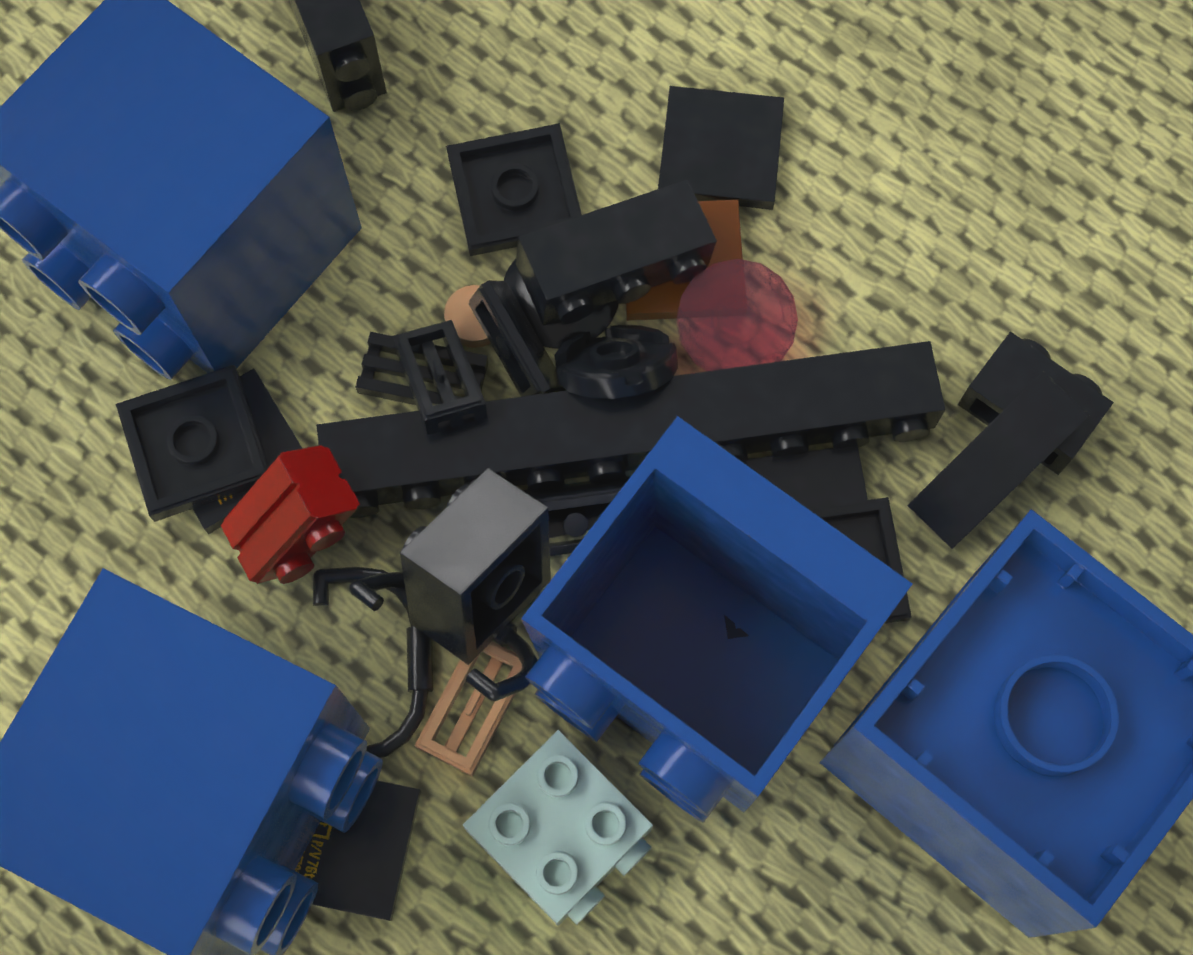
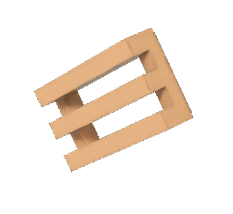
M493 641L482 651L491 656L483 674L493 682L503 663L512 667L507 679L515 676L522 669V664L515 652ZM479 655L469 665L462 660L459 661L414 745L417 749L438 758V760L472 777L515 694L494 702L466 757L457 753L485 699V696L476 689H474L445 746L434 740Z

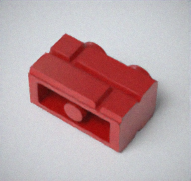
M317 445L282 452L220 525L232 549L240 551L237 558L249 581L259 584L278 578L281 584H287L298 580L314 568L315 565L311 557L317 551L334 545L344 537L345 531L342 525L357 510V506L360 503L348 481L339 477L342 470L328 447Z

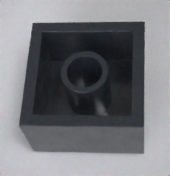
M489 468L471 485L466 484L457 489L450 498L447 507L427 527L421 526L414 530L400 551L411 624L469 665L500 634L502 629L550 582L548 507Z

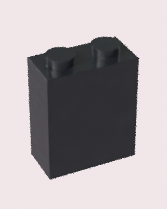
M288 0L333 112L343 108L350 111L365 109L376 101L377 96L387 93L375 37L360 0Z

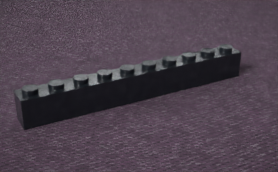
M931 341L676 375L657 389L628 397L613 399L588 398L566 390L485 401L488 418L475 421L473 414L462 416L464 425L451 428L449 420L438 423L439 432L430 435L426 433L419 411L317 424L316 426L318 445L330 449L342 470L339 477L348 481L360 503L357 506V510L349 518H362L378 513L379 505L404 502V507L408 509H426L437 506L441 503L442 496L453 495L461 486L471 485L487 468L515 486L527 485L528 490L531 492L559 489L565 485V479L589 476V481L594 484L619 481L626 477L625 471L638 468L677 416L737 459L745 462L748 460V454L772 451L773 457L807 453L810 445L831 442L834 449L858 446L859 448L870 442L869 437L889 434L893 435V440L896 442L918 440L928 436L930 429L936 427L945 412V405Z

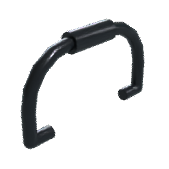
M364 567L316 570L313 574V606L329 605L328 584L351 583L358 579L388 572ZM402 587L387 588V590L398 597L408 613L411 627L406 629L408 692L412 693L409 713L399 729L382 742L367 746L366 751L379 758L389 756L411 739L424 718L428 692L433 691L432 639L411 624L406 589Z
M403 572L380 573L351 582L349 591L370 609L376 611L382 606L384 598L375 591L387 588H405ZM512 622L502 629L494 641L502 647L508 645L517 654L522 664L521 671L515 676L498 683L493 682L477 669H473L466 677L468 684L491 701H498L528 687L531 683L525 676L538 661L531 646L517 633V626Z

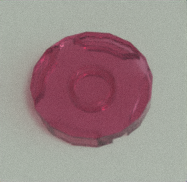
M733 259L714 263L691 280L680 298L675 321L680 344L691 361L704 371H713L782 361L794 342L798 317L794 296L781 276L761 263Z

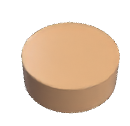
M480 285L465 286L455 291L448 299L444 309L445 321L452 320L461 344L466 347L477 348L490 344L488 337L469 306V300Z

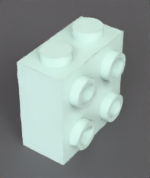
M559 730L463 824L465 830L557 926L568 916L576 925L580 923L605 897L597 886L615 868L625 876L652 848L644 838L651 832L653 824Z

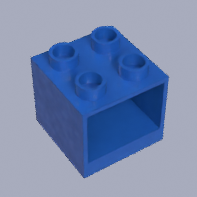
M104 0L0 106V229L29 252L22 259V262L45 286L77 310H80L92 298L107 313L120 322L113 330L118 339L139 359L166 379L171 380L189 359L207 373L231 365H235L238 368L362 228L330 117L168 0Z
M677 416L521 618L539 656L538 661L525 678L538 689L535 693L538 699L593 741L598 742L613 720L618 717L651 742L652 745L638 763L643 768L640 776L682 810L704 823L722 797L743 813L758 798L913 583ZM724 615L735 623L736 629L741 628L749 636L728 639Z
M1031 509L975 571L824 756L820 764L1028 938L1096 928L1193 799V635Z
M103 568L0 741V867L167 955H256L260 950L269 955H283L305 921L318 890L317 882L294 871L320 821L344 833L351 828L375 787L382 769L383 759L366 751L367 741L365 738L370 727L335 684Z

